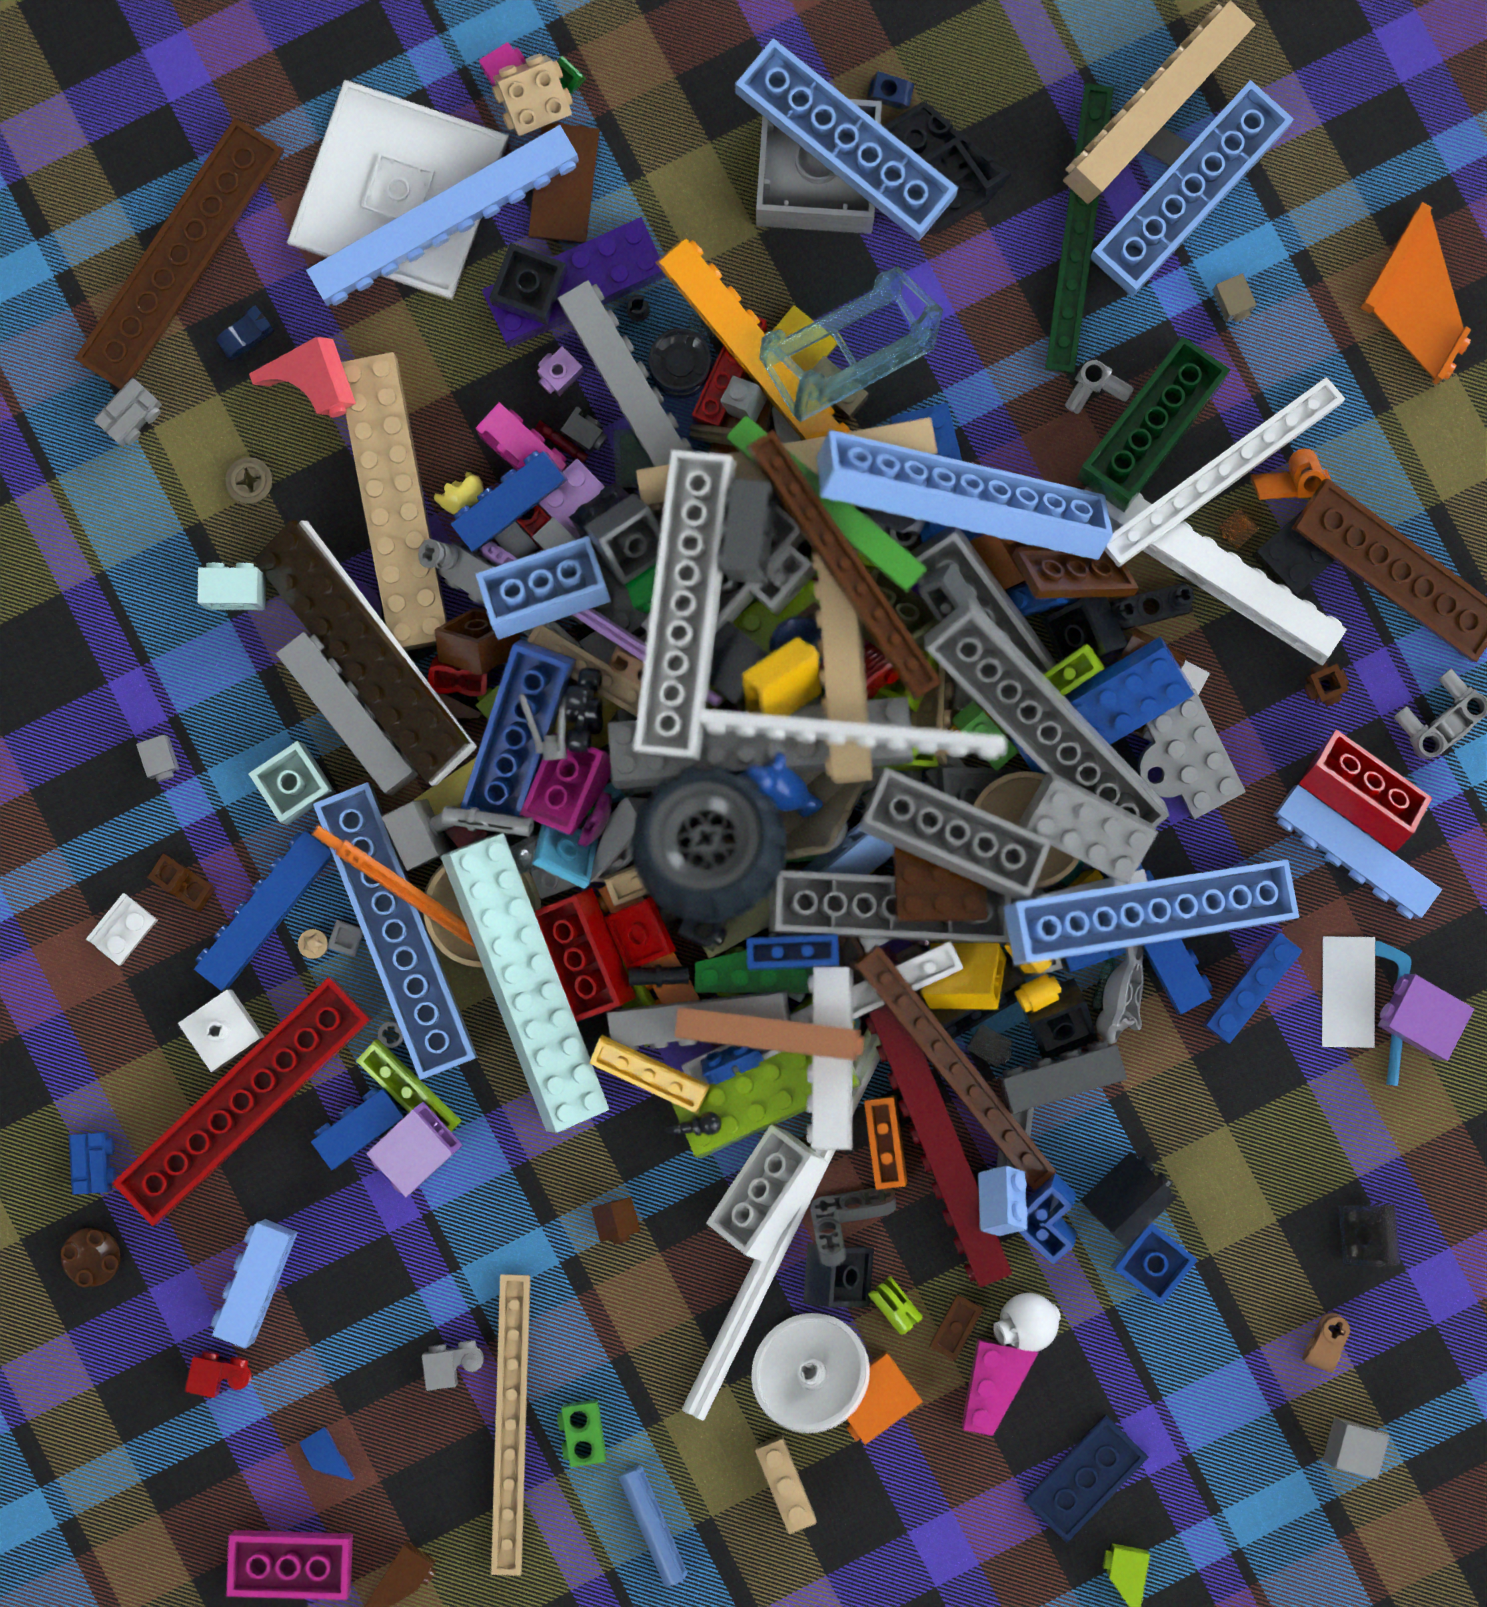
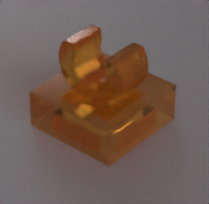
M1238 508L1217 530L1238 550L1259 530V527Z

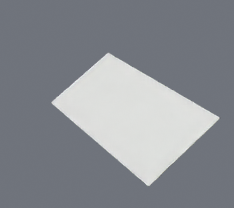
M1323 936L1322 1047L1375 1048V937Z

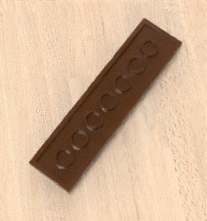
M1323 479L1292 529L1468 660L1477 662L1487 647V597L1331 480Z

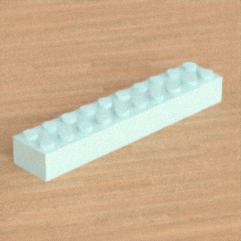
M504 833L493 834L441 855L443 865L546 1131L557 1133L608 1111V1104L593 1065L589 1064L590 1057Z

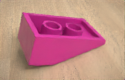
M565 737L567 758L555 760L542 759L520 815L533 818L534 821L573 836L609 780L612 772L610 754L590 747V750L586 753L571 752L567 748V737Z

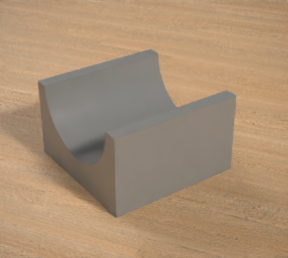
M849 99L880 124L882 101ZM762 116L756 226L872 234L875 206L767 118Z

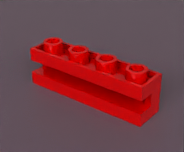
M758 317L760 320L758 326L765 334L768 328L766 325L767 320ZM724 345L693 410L692 418L696 423L721 426L727 411L720 400L732 376L743 379L746 373Z

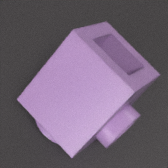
M563 346L554 355L548 353L539 362L538 366L540 368L537 370L541 378L538 381L539 384L548 393L551 394L555 391L559 396L584 373L583 366Z

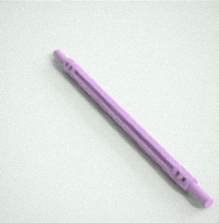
M492 541L479 549L484 558L497 566L518 560ZM593 608L573 614L574 617L645 663L646 643ZM708 688L707 702L718 707L723 697Z

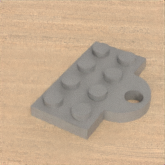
M1193 688L1194 696L1145 724L1153 742L1142 751L1138 760L1137 770L1138 775L1158 796L1168 798L1181 795L1191 817L1195 820L1246 791L1196 689ZM1153 767H1160L1162 770V776L1157 782H1150L1147 777L1148 771Z

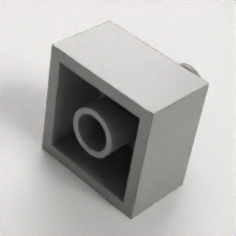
M427 799L410 802L381 817L406 870L422 867L440 858L441 855L452 851L443 831L455 825H443V812L435 815Z

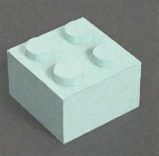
M206 563V568H198V604L207 610H266V576L258 567H254L253 563H236V568L224 567V563Z
M296 741L249 773V776L278 821L285 825L290 824L314 808L313 803L329 798L336 793L306 745L299 741Z

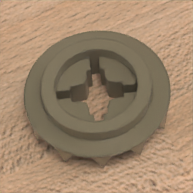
M252 457L239 459L227 471V490L235 500L243 504H256L262 499L267 498L272 488V473L268 466L259 459ZM246 470H248L253 478H261L253 483V492H251L247 485L240 484L246 480Z

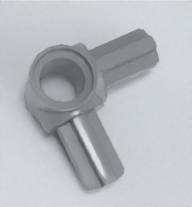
M1091 360L1082 366L1075 380L1078 383L1066 401L1065 407L1079 414L1092 392L1097 393L1101 389L1126 402L1134 388L1112 375L1113 369L1100 361ZM1090 365H1096L1102 371L1101 378L1096 382L1089 381L1085 376V371Z

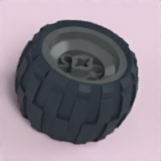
M712 766L710 769L694 767L680 771L681 775L669 781L664 780L652 790L653 794L645 804L642 803L634 820L636 823L635 829L631 836V855L635 863L636 873L647 892L657 903H660L672 914L686 920L696 919L704 923L722 922V919L736 915L740 917L753 910V906L762 898H767L777 885L776 881L781 870L784 868L787 855L786 831L782 816L773 799L768 794L763 795L758 790L760 785L746 775L742 776L732 772L729 768ZM715 820L723 822L720 827H713L711 823ZM699 823H702L696 829H692L694 826L698 825ZM732 835L736 837L735 843L733 845L724 844L726 836ZM704 836L712 840L713 844L708 847L706 844H703L702 838ZM686 839H690L692 841L690 847L682 849L683 842ZM724 855L726 856V861L722 865H716L714 863L715 857ZM703 857L704 863L702 866L694 867L692 865L694 858Z

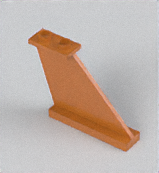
M1422 202L1406 226L1360 309L1369 314L1373 312L1433 378L1432 382L1437 385L1443 378L1448 380L1456 368L1453 360L1457 353L1462 355L1471 340L1467 336L1471 329L1467 326L1463 328L1431 215L1432 207Z

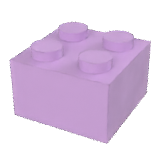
M578 459L574 460L563 471L568 481L537 504L547 515L554 517L576 540L580 539L581 536L572 524L569 516L576 512L579 506L588 503L605 488Z

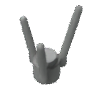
M520 694L519 698L535 742L536 753H543V760L567 758L565 740L566 698H562L559 708L558 735L544 736L545 742H542L524 694Z

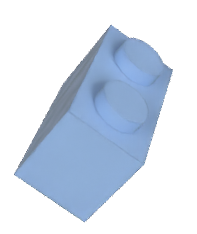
M1009 1166L979 1172L980 1230L996 1236L1027 1230L1028 1212L1026 1208L1025 1172Z

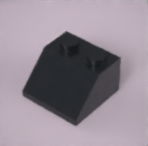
M1074 978L1059 983L1062 992L1058 993V1001L1036 1012L1029 1011L1025 1013L1023 1011L1042 1059H1052L1059 1056L1058 1054L1098 1040L1086 1000Z
M808 1244L803 1303L823 1307H869L870 1297L868 1294L871 1292L874 1248L844 1245L845 1260L836 1266H826L819 1260L817 1244ZM828 1246V1251L834 1252V1246Z

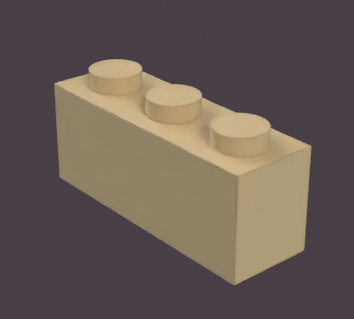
M783 1435L756 1445V1455L788 1533L791 1534L816 1524V1516Z

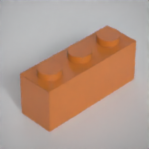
M897 1095L866 1099L864 1104L876 1190L904 1187L908 1184Z

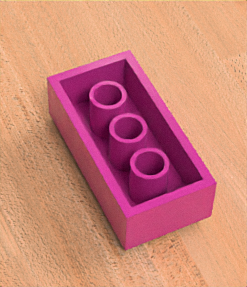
M234 1530L229 1535L227 1596L347 1600L351 1594L353 1534Z

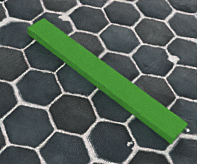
M745 415L726 436V440L758 466L746 448L749 444L768 433ZM788 451L849 544L907 593L927 571V568L852 504L821 497L819 476Z

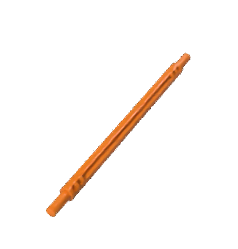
M320 825L314 829L312 835L334 849L337 856L475 948L464 919L346 839L340 840Z

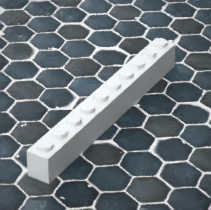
M1086 487V488H1085V490H1087V491L1094 492V491H1093L1092 489H1090L1089 487ZM1139 493L1124 513L1106 500L1112 531L1118 530L1152 504L1144 500L1143 496ZM1181 521L1142 550L1322 666L1347 630L1338 619L1319 612L1313 603L1294 596L1288 587L1269 580L1263 571L1244 564L1238 555L1232 552L1227 553L1219 548L1213 539L1207 536L1202 537L1194 532L1192 527L1184 521Z

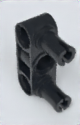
M1182 583L1109 602L1121 631L1193 612L1192 601L1194 600V594H1191L1193 589L1190 586ZM1144 601H1150L1154 604V615L1144 612Z

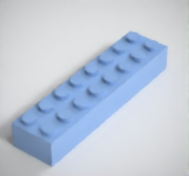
M774 38L735 83V93L918 242L956 197L957 186Z
M1250 80L1093 250L1090 259L1133 297L1284 134L1294 119Z

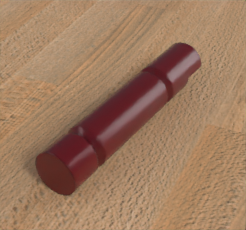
M539 420L535 427L536 431L571 457L578 459L582 464L586 462L589 454L580 450L575 444L558 432H554V429Z

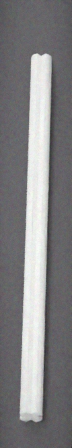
M868 1028L863 1036L862 1055H857V1061H853V1067L861 1086L852 1089V1116L880 1060L876 1046L880 1045L877 1034H870ZM812 1149L829 1163L836 1151ZM827 1167L765 1261L754 1260L682 1407L684 1412L704 1421Z

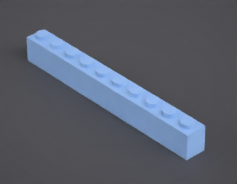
M561 125L308 268L306 271L327 306L330 304L338 305L348 298L347 294L356 289L358 291L367 289L374 283L373 280L382 274L384 277L393 274L399 269L398 265L407 260L413 262L424 255V250L433 245L435 248L442 246L449 241V236L457 231L464 233L470 230L478 219L482 217L487 219L496 215L500 211L499 207L506 203L514 204L519 202L526 196L525 193L534 187L536 190L545 187L551 182L550 178L559 173L565 175L576 168L575 164L579 162L578 155Z

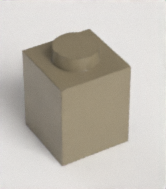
M1243 273L1216 284L1212 290L1226 322L1234 319L1235 323L1251 317L1250 312L1257 306Z

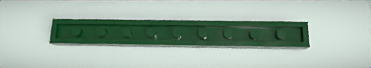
M1085 83L1074 159L1085 150L1084 148L1109 122L1114 87ZM1071 188L1045 365L1046 371L1074 374L1099 199L1098 195L1087 204Z

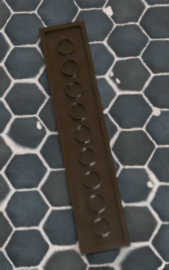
M290 520L253 559L310 634H315L325 646L324 652L329 658H334L343 670L341 672L342 675L357 688L359 697L426 782H432L471 742L297 520Z

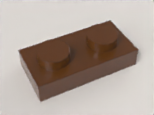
M956 1294L929 1347L956 1361L984 1308Z

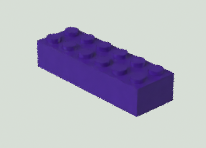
M642 217L552 257L566 263L568 270L558 297L588 280L591 286L597 284L605 298L601 301L603 306L666 277L655 263L660 259V256ZM494 284L481 289L508 349L569 322L558 301L555 303L548 324L545 325L493 306L489 297Z

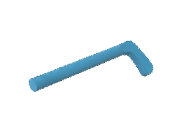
M1375 941V956L1389 959L1397 964V980L1404 974H1410L1411 958L1406 953L1383 942ZM1391 1034L1386 1085L1398 1086L1403 1040Z

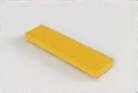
M603 1035L599 1038L589 1064L696 1114L700 1110L710 1086Z

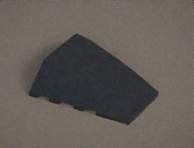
M926 101L919 103L882 126L958 187L954 200L925 235L939 234L988 204L1011 177L1009 171L1004 167L1001 168L993 161L990 155L977 148L964 133L958 132L951 122Z

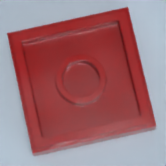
M653 897L644 899L604 917L627 970L628 968H637L676 951Z

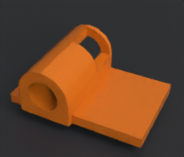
M1300 449L1292 454L1289 460V472L1251 475V481L1259 500L1292 497L1311 498L1323 479L1331 480L1327 469H1322L1317 455L1310 449Z

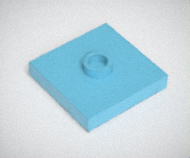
M541 823L533 864L585 889L590 883L598 838L585 848L578 844L583 831L577 829L573 836Z

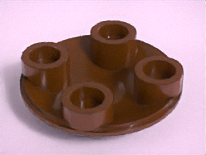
M84 1228L76 1231L66 1240L60 1253L65 1273L80 1287H95L108 1282L116 1274L121 1259L120 1249L115 1239L109 1233L98 1228Z

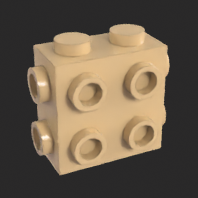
M536 54L530 56L525 60V64L515 67V65L506 66L498 71V75L493 77L496 84L492 87L493 94L498 104L502 102L506 113L502 114L508 130L513 129L518 136L572 115L569 107L573 104L571 95L567 88H562L559 78L563 77L561 68L557 61H552L547 55Z

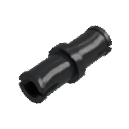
M655 964V967L628 968L629 987L656 985V988H662V985L689 984L688 965L661 967V964Z

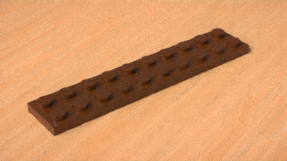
M234 117L74 359L120 390L132 377L135 378L285 152L282 147Z

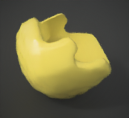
M466 472V479L463 482L454 481L452 485L447 483L444 486L445 493L442 495L435 493L434 500L453 515L466 505L470 508L479 502L477 496L484 491L483 482L479 476Z

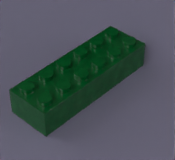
M1182 336L1082 465L1077 479L1094 492L1104 494L1108 502L1125 513L1222 386L1231 369Z

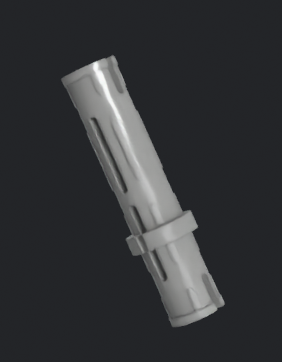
M445 806L442 814L443 825L467 827L469 831L482 829L530 837L534 825L533 818L483 812L475 807H471L469 810Z

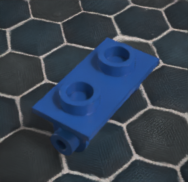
M732 1045L720 1052H711L704 1059L700 1060L703 1077L706 1076L709 1084L715 1083L717 1085L735 1076V1072L732 1069L733 1066L737 1065L740 1073L760 1066L759 1062L764 1061L761 1051L757 1050V1048Z

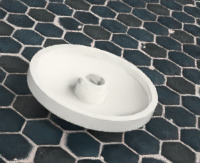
M807 1313L781 1322L766 1335L756 1351L751 1376L755 1397L763 1411L780 1426L795 1432L816 1433L839 1425L857 1409L865 1395L870 1371L866 1349L859 1337L849 1326L839 1319L826 1314Z

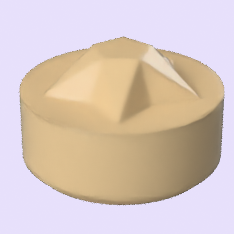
M310 929L299 937V951L307 958H320L328 950V938L320 930Z

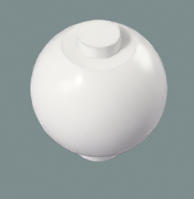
M1018 1294L1004 1305L1000 1314V1321L993 1325L994 1334L1001 1345L1009 1343L1014 1348L1038 1352L1048 1347L1055 1339L1059 1328L1060 1312L1055 1304H1052L1048 1299L1039 1294Z

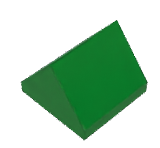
M561 56L557 62L563 77L559 78L562 88H567L570 95H572L587 78L566 58Z

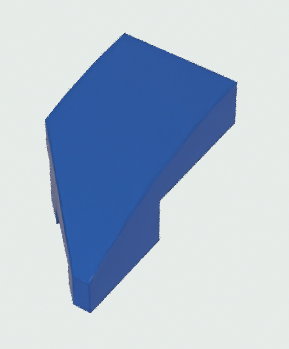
M325 1427L299 1442L314 1470L350 1481L355 1479L345 1458L340 1455L328 1429Z

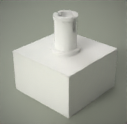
M225 990L178 1023L211 1072H217L265 1038L233 990Z

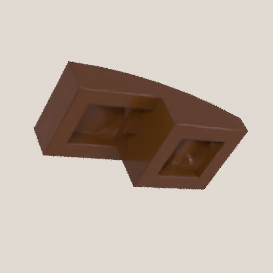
M164 853L147 877L165 891L175 895L199 912L202 911L216 889L211 883Z

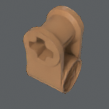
M1326 1313L1323 1315L1304 1350L1302 1360L1321 1370L1332 1373L1338 1364L1342 1349L1350 1334L1348 1322L1337 1313ZM1330 1324H1337L1340 1327L1338 1332H1331L1328 1328Z

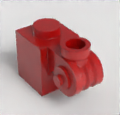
M202 1350L201 1354L197 1353L192 1357L185 1392L215 1398L219 1395L222 1379H228L229 1386L234 1390L243 1389L252 1379L251 1370L247 1366L249 1360L232 1356L230 1361H227L226 1359L219 1358L220 1354L217 1352Z

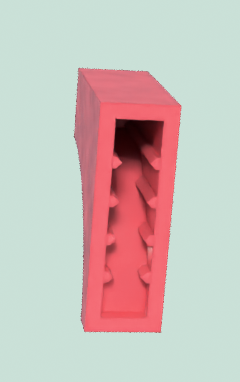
M315 337L249 373L254 385L270 387L280 382H289L295 385L309 398L317 414L329 415L330 418L344 415L347 412V408L356 404L333 339Z

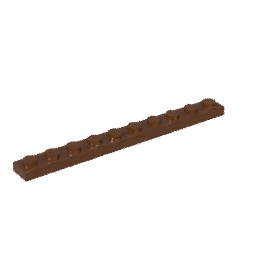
M774 430L749 444L746 449L913 699L916 700L938 686L941 680Z
M875 945L857 960L854 966L1012 1166L1025 1172L1027 1185L1033 1191L1038 1189L1056 1173V1170L878 945Z

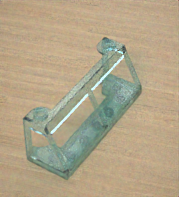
M898 266L887 272L880 273L874 281L875 285L872 292L785 337L786 335L782 330L770 331L762 337L759 359L791 413L800 422L934 350L943 309ZM903 283L927 305L917 320L901 295ZM893 301H897L911 324L909 334L856 362L838 330ZM832 335L850 366L826 378L822 373L816 374L812 369L804 372L789 356ZM780 361L799 378L795 404L773 368V365Z

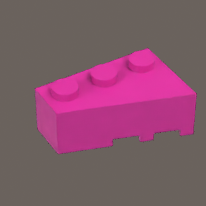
M977 1338L961 1425L963 1430L994 1435L1039 1352L1025 1351L1014 1348L1009 1344L1001 1345L997 1341Z

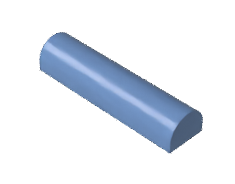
M638 1465L618 1475V1479L664 1586L669 1587L682 1582L688 1572L643 1467Z

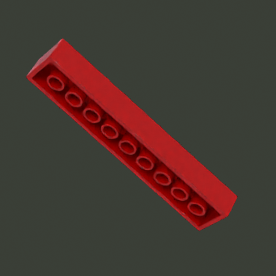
M328 977L116 1178L112 1184L152 1226L159 1224L373 1019L333 977Z

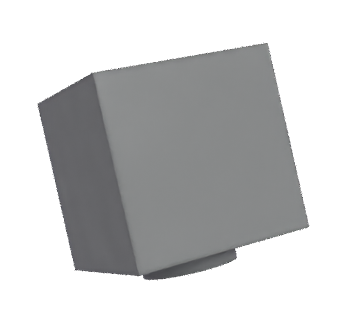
M1334 1418L1323 1461L1336 1469L1378 1480L1389 1435L1372 1427Z

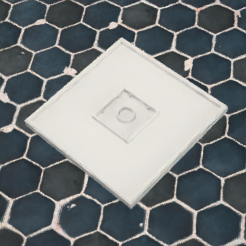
M344 80L287 244L328 258L501 159L507 146L509 135ZM481 218L474 222L475 225L470 230L464 233L457 231L450 235L449 241L442 246L435 248L433 245L424 250L422 257L413 262L407 260L398 265L399 269L385 278L453 300Z

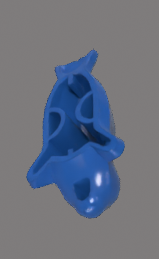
M782 752L775 754L773 762H767L761 766L749 765L745 772L739 774L742 776L746 775L760 785L758 790L763 795L768 794L779 810L790 811L796 809L800 816L809 817L819 811L824 805L822 800L808 793L803 779L786 766V757Z

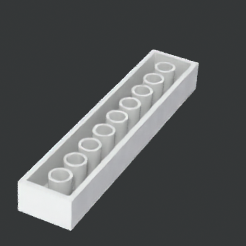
M671 450L634 742V751L640 754L692 760L700 759L703 726L699 722L700 709L706 710L723 575L721 565L717 563L719 547H724L725 535L721 533L723 517H728L729 506L725 504L727 488L732 487V480L735 479L737 463L729 455Z

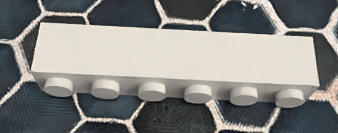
M814 967L813 975H809L808 979L809 993H813V1005L808 1007L809 1023L853 1029V969L850 967ZM813 1056V1065H808V1082L813 1084L812 1095H808L807 1098L808 1113H812V1125L807 1127V1141L812 1143V1149L852 1150V1060Z

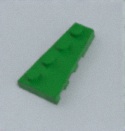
M747 950L695 962V992L766 993L787 990V993H809L808 979L809 975H813L814 968L750 971L748 969Z

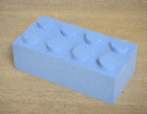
M589 536L476 573L490 623L498 640L611 602Z
M267 1219L249 1227L244 1240L245 1243H248L246 1251L243 1254L240 1253L236 1259L233 1270L237 1271L235 1279L232 1282L229 1281L225 1287L222 1298L226 1299L224 1307L221 1310L218 1309L214 1315L211 1326L215 1329L212 1336L245 1349L255 1343L296 1239L297 1231Z

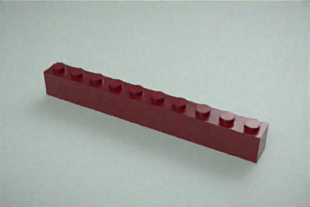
M886 1005L868 1012L870 1017L866 1018L865 1022L870 1034H877L880 1045L876 1046L882 1063L888 1061L892 1072L888 1073L887 1076L892 1089L896 1090L899 1088L903 1099L898 1101L904 1118L908 1116L911 1118L914 1127L909 1128L915 1145L921 1143L925 1153L920 1156L926 1173L930 1171L933 1173L936 1182L931 1183L937 1200L942 1198L947 1209L943 1210L942 1213L948 1227L954 1225L958 1236L953 1238L959 1255L963 1253L966 1255L969 1264L964 1265L970 1282L976 1280L979 1288L1012 1275L998 1237L980 1230L979 1189L924 1053Z

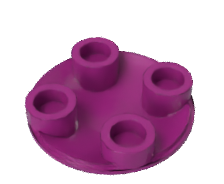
M605 791L601 792L595 804V810L589 814L583 826L584 830L578 840V844L586 848L602 833L610 817L612 794Z

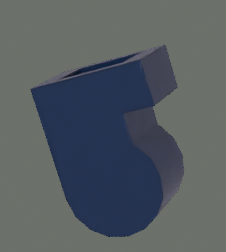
M877 71L871 77L866 100L882 101V105L907 110L910 107L914 84L905 79Z

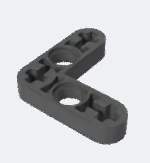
M871 1188L815 1199L811 1203L810 1209L820 1262L826 1266L841 1264L845 1260L846 1253L840 1223L891 1214L895 1211L897 1205L894 1191L891 1188L879 1190ZM850 1204H860V1206L855 1209L847 1208V1206ZM828 1228L835 1230L829 1234L821 1233L822 1230ZM833 1245L834 1252H829L828 1246Z

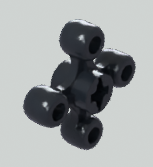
M596 668L580 669L578 686H570L566 692L568 722L576 723L575 729L569 730L567 735V748L571 752H588L591 747V734L600 733L603 727L601 698L593 697L594 692L599 691L602 685V672Z

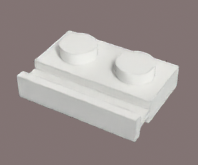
M123 893L86 940L95 945L96 948L117 965L121 966L158 919L128 897L127 894Z

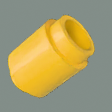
M1045 973L1021 985L1020 989L1015 991V995L1021 1008L1027 1013L1029 1011L1036 1012L1058 1001V993L1062 991L1054 976L1049 978Z

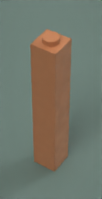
M678 1007L674 1037L679 1039L857 1061V1055H862L864 1037H860V1031L855 1029Z

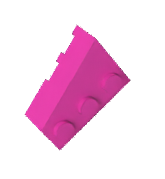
M500 402L476 427L479 437L517 471L525 466L523 460L536 450L539 454L546 451L562 472L567 468V465L564 463L567 458L556 448L550 450L543 443L545 439L535 429L529 430L522 424L524 420L512 409L508 411Z

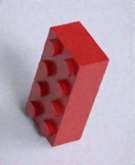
M1337 729L1318 749L1299 782V785L1395 853L1414 834L1432 800L1431 796Z
M593 888L534 911L576 1022L616 1008L636 998L632 986L629 987L628 975Z

